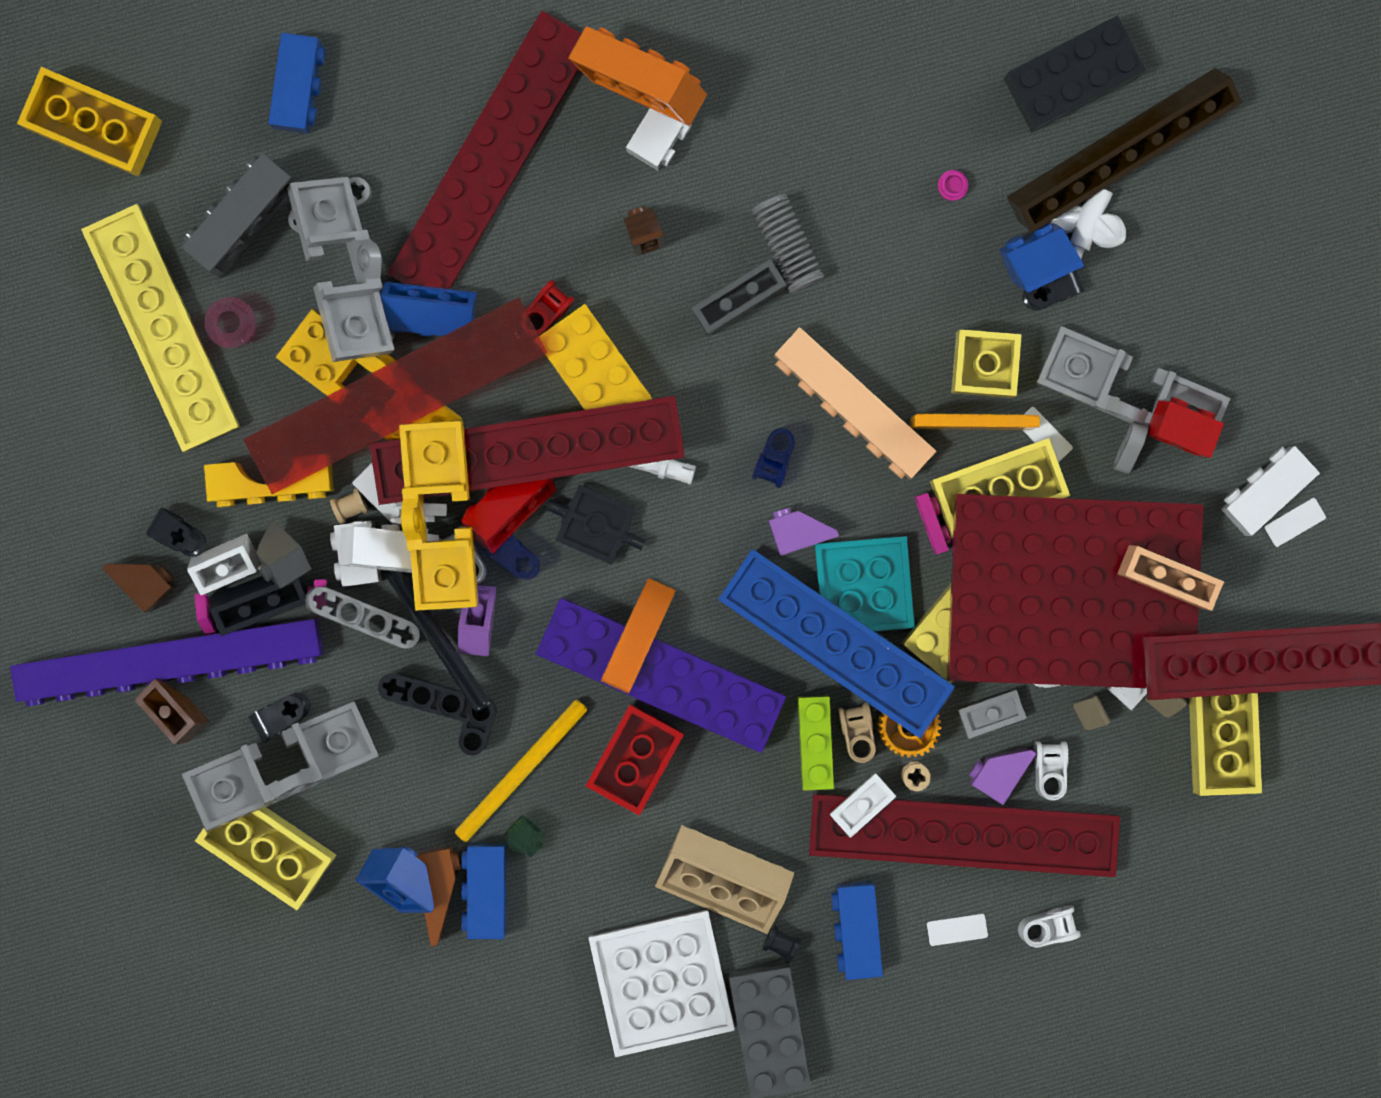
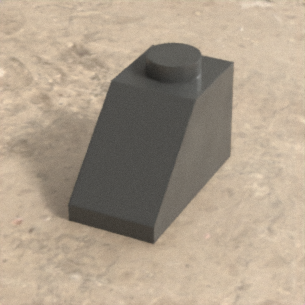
M275 521L269 523L256 551L261 562L258 570L267 582L272 580L281 589L311 570V567L301 546Z

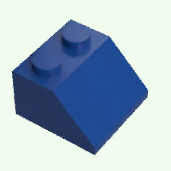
M1049 222L1028 236L1023 237L1020 235L1006 241V246L999 249L1012 282L1027 293L1084 267L1082 260L1063 228L1055 223L1051 224Z
M405 846L401 848L386 847V849H372L355 880L400 913H432L434 909L426 864L417 858L418 854L414 850Z

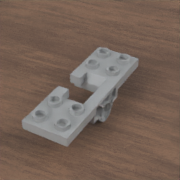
M341 177L290 183L287 190L306 261L321 260L324 256L322 245L346 243L357 282L354 285L333 287L330 281L316 283L313 287L332 361L337 362L391 354L394 351V346L379 291L383 288L380 279L381 253L377 244L370 240L368 230H362L349 178Z
M1063 326L1059 327L1036 381V384L1130 424L1135 422L1147 427L1158 400L1170 401L1171 397L1181 399L1189 403L1188 409L1197 412L1198 408L1207 410L1215 414V420L1221 422L1231 399L1177 376L1175 372L1156 368L1151 383L1160 386L1161 389L1151 412L1144 408L1129 405L1118 397L1108 395L1118 369L1126 372L1133 356L1126 354L1121 349L1116 350Z
M355 702L348 703L304 723H295L291 728L282 731L281 735L287 748L299 744L309 768L300 769L297 774L284 778L281 781L275 780L267 786L264 785L255 764L256 761L262 759L256 743L249 746L247 744L240 747V750L183 773V781L206 833L378 759L377 750Z

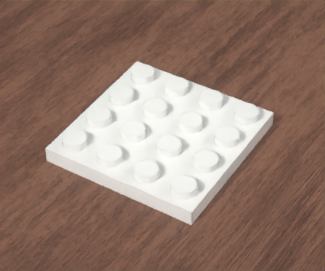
M708 909L588 937L615 1057L735 1031Z

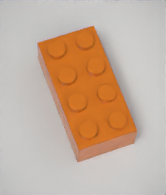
M588 26L585 27L568 59L592 83L690 127L708 94L700 86L701 81L689 74V67L676 60L672 64L664 61L665 57L654 50L649 49L647 53L639 50L640 46L629 39L624 38L621 42L615 39L613 33L602 27H599L598 30Z

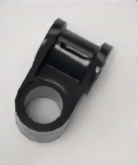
M1075 270L1029 293L1024 291L1022 299L1027 308L1038 311L1084 292L1085 289ZM1043 291L1044 297L1034 298L1033 294Z
M160 507L145 533L153 540L190 557L199 556L206 547V537L201 531L185 522L177 514L163 507Z
M293 693L261 708L248 716L262 742L265 743L305 718L310 711V702L305 695ZM297 703L299 708L291 713L289 707Z

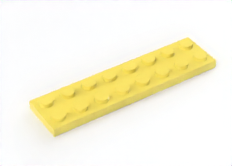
M135 204L82 228L83 235L182 452L190 451L240 428L140 206Z

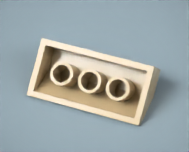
M681 825L655 887L768 934L786 900L794 872L758 858L751 853L732 847L723 841L706 836L697 830Z

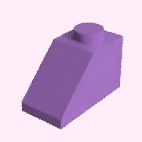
M790 507L774 512V519L768 521L780 556L839 536L837 530L799 511L792 513Z
M477 585L479 605L477 607L461 609L458 626V653L489 656L493 632L496 587Z
M1023 748L986 756L982 762L977 760L969 772V776L972 777L969 783L1003 805L1036 753L1029 748Z

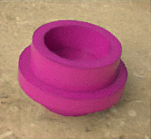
M949 170L939 178L938 191L948 201L960 200L968 191V180L960 171Z

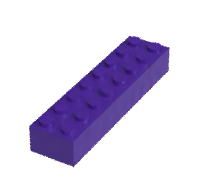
M563 597L559 599L536 655L755 751L763 752L786 699L785 694L657 638H654L628 694L601 681L626 625Z

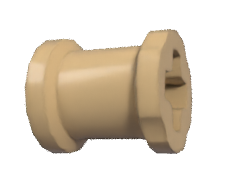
M357 488L353 489L352 494L338 500L335 498L330 500L332 510L340 525L344 524L346 519L359 513H369L367 503Z
M911 761L901 770V779L910 790L921 791L930 783V772L920 762ZM915 768H918L923 778L917 779L916 784H913L908 774L914 773Z

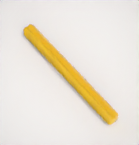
M577 699L573 701L455 830L456 835L461 840L467 842L587 712V707Z

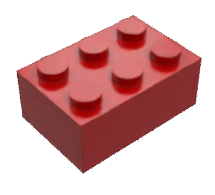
M630 703L585 787L640 816L679 745L684 732Z

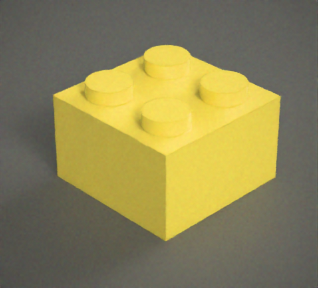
M973 330L957 331L951 393L1001 398L1016 397L1022 334Z

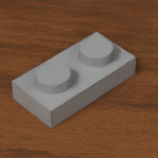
M1016 689L958 709L968 739L1027 719Z

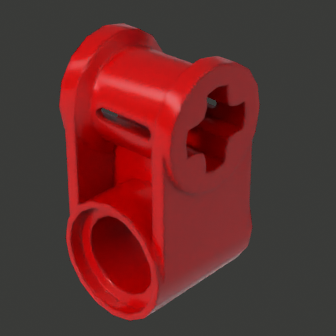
M552 279L542 288L533 303L521 317L523 331L531 338H537L549 330L575 301L573 296L568 297L555 286L556 282ZM535 315L540 316L544 320L542 328L536 331L527 327L528 319Z

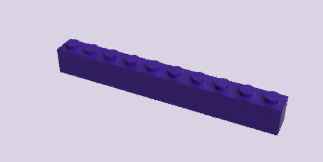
M318 618L233 631L223 636L221 634H213L11 665L10 669L15 702L26 701L27 707L45 704L44 698L56 696V702L75 699L74 693L86 692L87 697L105 695V688L116 687L117 693L136 690L135 684L146 682L148 686L155 678L160 679L164 683L165 679L177 678V683L196 681L195 675L207 673V677L210 679L226 676L225 670L237 668L238 674L255 672L256 665L268 664L269 670L287 667L286 661L298 659L299 665L317 662L316 656L324 655Z

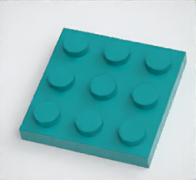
M907 536L815 544L818 590L821 596L873 631L915 628Z

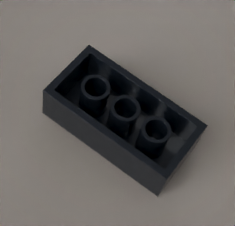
M1117 15L1009 71L1004 77V81L1032 133L1135 80L1146 69Z

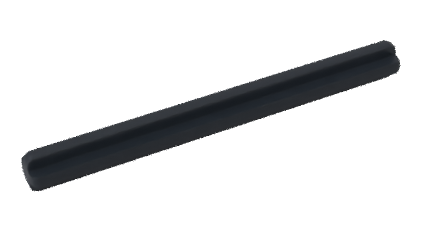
M382 570L474 711H481L490 704V700L431 611H415L413 584L405 572Z

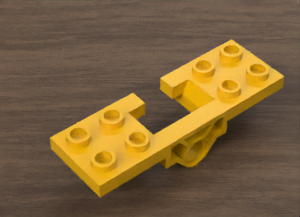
M314 307L276 356L278 360L339 405L350 391L342 383L357 363L396 390L381 412L372 407L362 420V422L388 441L400 439V424L462 420V417L413 382L414 378L407 374L400 364L388 354L333 362L320 312Z
M463 420L400 424L404 476L401 525L407 540V551H410L415 611L477 607L479 603L472 527L454 529L455 540L427 541L423 494L451 492L452 501H467L470 499Z

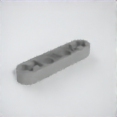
M314 587L306 595V606L314 614L399 648H412L419 641V629L414 623L326 587ZM324 592V599L333 603L336 602V597L340 598L334 607L333 616L329 614L333 609L331 607L321 605L319 609L316 608L317 602L313 601L315 595L320 596ZM347 603H352L357 610L355 618L351 621H346L341 616V608ZM378 614L383 617L385 625L380 632H373L369 627V620L372 616ZM391 627L405 630L406 627H409L408 633L412 636L410 640L405 639L402 643L400 635L390 633L389 638L386 635L391 630Z

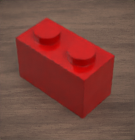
M1171 397L1170 401L1158 400L1148 426L1147 436L1195 456L1211 458L1224 423L1215 420V414L1207 410L1198 408L1197 412L1188 409L1189 403L1181 399Z

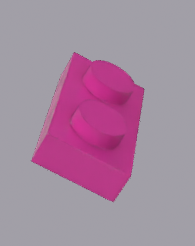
M924 493L914 497L934 555L949 551L947 544L951 543V539L946 526L940 527L936 515L941 514L935 496L930 498L928 493Z

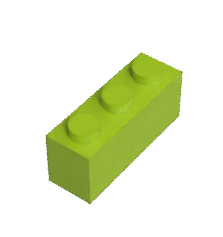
M828 694L797 696L803 791L834 789L830 697Z

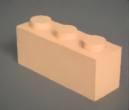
M1132 545L1128 546L1117 573L1120 576L1181 601L1210 611L1213 610L1224 583L1222 580L1139 546Z

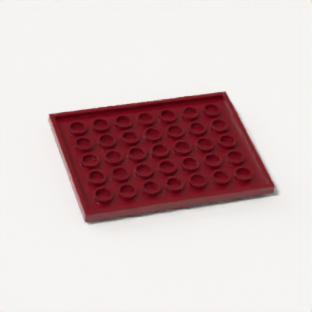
M955 494L947 680L1147 688L1143 637L1198 634L1199 607L1120 576L1117 573L1129 545L1139 546L1200 571L1203 504Z

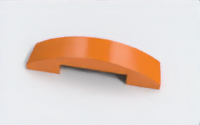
M648 578L603 674L602 682L628 694L630 693L676 590Z

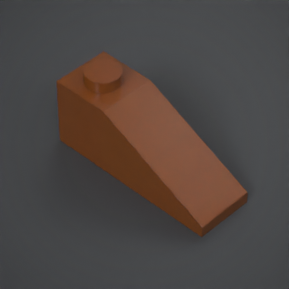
M452 845L416 852L418 854L417 858L426 864L434 902L432 913H424L431 947L437 946L440 942L458 877L457 871L462 870L459 852L454 853Z

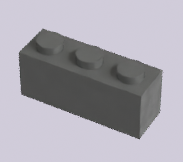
M769 259L693 306L692 312L708 337L784 290L787 284L772 260Z

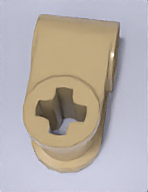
M868 702L863 703L861 707L845 710L843 707H839V720L848 755L852 760L859 763L870 761L874 757L876 746ZM862 716L861 719L849 721V718ZM865 740L869 744V752L866 756L857 757L854 755L853 745L856 741Z

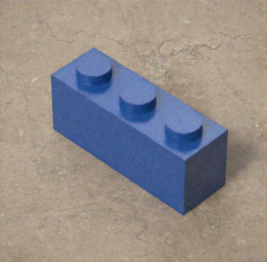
M281 33L268 122L273 129L310 134V127L316 125L317 108H313L315 96L320 95L322 83L321 78L318 77L319 65H324L326 48L322 47V43L317 37Z
M385 282L380 298L389 331L394 333L413 332L419 333L422 336H447L454 340L471 339L475 326L477 292Z
M470 843L467 846V851H462V870H467V882H462V900H467V912H462V931H467V939H504L506 936L507 843Z
M873 881L836 884L837 892L831 893L833 911L839 912V923H834L836 942L841 941L842 953L837 954L838 972H844L846 980L883 977Z

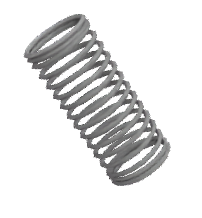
M780 194L758 204L751 212H753V215H758L755 221L760 222L758 227L764 228L761 233L767 234L764 238L767 241L770 240L767 246L772 247L770 252L775 253L773 258L779 259L776 265H782L778 271H785L782 277L787 278L785 283L791 284L787 289L789 293H793L824 278L825 275L821 272L822 269H817L805 276L791 280L797 275L818 266L819 263L816 262L804 269L788 274L799 266L814 260L815 256L784 268L792 262L811 254L813 250L781 262L792 254L809 247L810 244L803 245L791 252L778 256L785 250L807 240L804 237L788 246L776 249L787 241L804 234V231H801L784 240L773 243L780 237L802 226L797 225L781 234L769 237L799 220L796 218L775 229L766 231L773 225L796 214L792 212L774 222L763 225L768 220L793 208L789 206L768 217L761 218L768 212L790 202L787 194Z

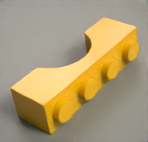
M329 454L296 457L289 473L281 480L270 484H261L251 479L245 473L240 463L204 465L207 502H216L217 508L235 506V500L247 499V505L266 503V497H277L278 502L296 501V495L308 494V499L327 498L326 492L334 491L332 461Z

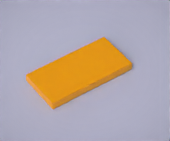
M915 414L910 418V427L912 429L1033 430L1040 427V416Z

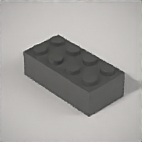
M263 153L259 158L254 156L244 168L246 173L239 181L235 179L227 186L224 191L226 196L219 204H212L204 214L206 219L198 228L194 226L184 237L185 243L182 248L209 272L220 278L224 276L290 199L287 187L290 183L296 182Z
M783 962L729 972L750 1098H764L811 1089L789 963Z

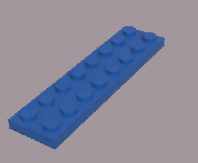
M754 549L750 551L718 599L920 739L956 688Z

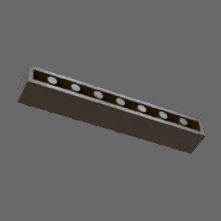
M1216 68L1212 69L1007 196L1018 222L1030 232H1035L1240 105L1242 102L1232 78Z

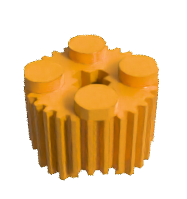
M881 713L878 716L877 722L880 727L878 731L881 733L879 736L887 748L895 754L898 753L902 757L906 755L908 758L911 755L917 757V754L923 756L925 751L927 753L930 752V747L934 748V742H938L936 736H940L938 730H941V727L938 725L941 723V720L938 719L940 715L936 716L920 739L908 730L903 732L901 725L884 713Z

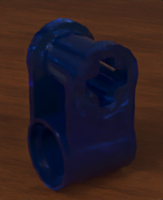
M779 428L770 433L763 452L760 453L751 479L756 480L760 478L774 483L776 488H781L795 445L794 436L790 431ZM778 433H784L789 437L790 444L784 451H777L772 445V439ZM763 468L774 470L777 474L765 471Z
M513 534L493 554L484 547L482 548L490 558L518 578L525 580L533 579L540 571L539 559L522 545V542ZM521 559L525 561L530 559L528 565L531 567V570L529 572L524 570L520 572L522 566L519 562Z

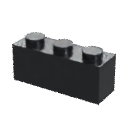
M263 576L209 596V610L221 636L306 604L307 588L302 576L281 589L272 580L267 582Z

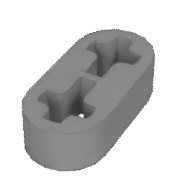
M1135 422L1131 423L1117 452L1113 466L1114 470L1126 474L1131 472L1144 445L1148 432L1147 426Z

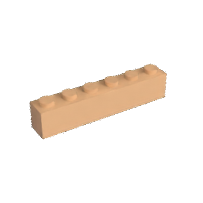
M800 327L774 355L778 360L775 363L778 369L787 376L791 373L800 380L798 386L808 396L812 397L813 394H816L823 401L820 406L833 418L838 414L846 422L843 427L855 438L861 435L868 442L865 447L878 459L883 455L891 462L888 468L900 479H903L904 476L912 479L936 452L932 446Z

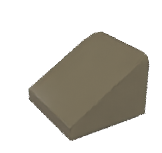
M1091 694L1073 704V708L1085 730H1092L1110 724V719L1098 696Z
M1146 696V701L1166 718L1173 716L1187 705V701L1183 698L1147 700Z

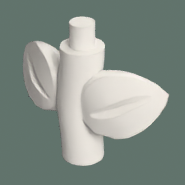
M1102 189L1086 199L1083 206L1078 204L1050 222L1062 227L1066 234L1073 233L1070 242L1080 259L1085 250L1090 251L1092 242L1100 247L1111 248L1125 241L1126 228L1122 220L1117 215L1103 214L1113 195L1108 190Z

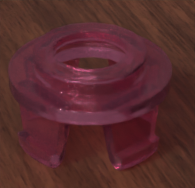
M226 297L217 300L209 307L205 315V330L209 338L219 346L225 348L240 347L245 343H250L256 335V319L253 309L238 298ZM233 311L239 316L240 325L235 332L225 333L220 330L218 319L223 312Z

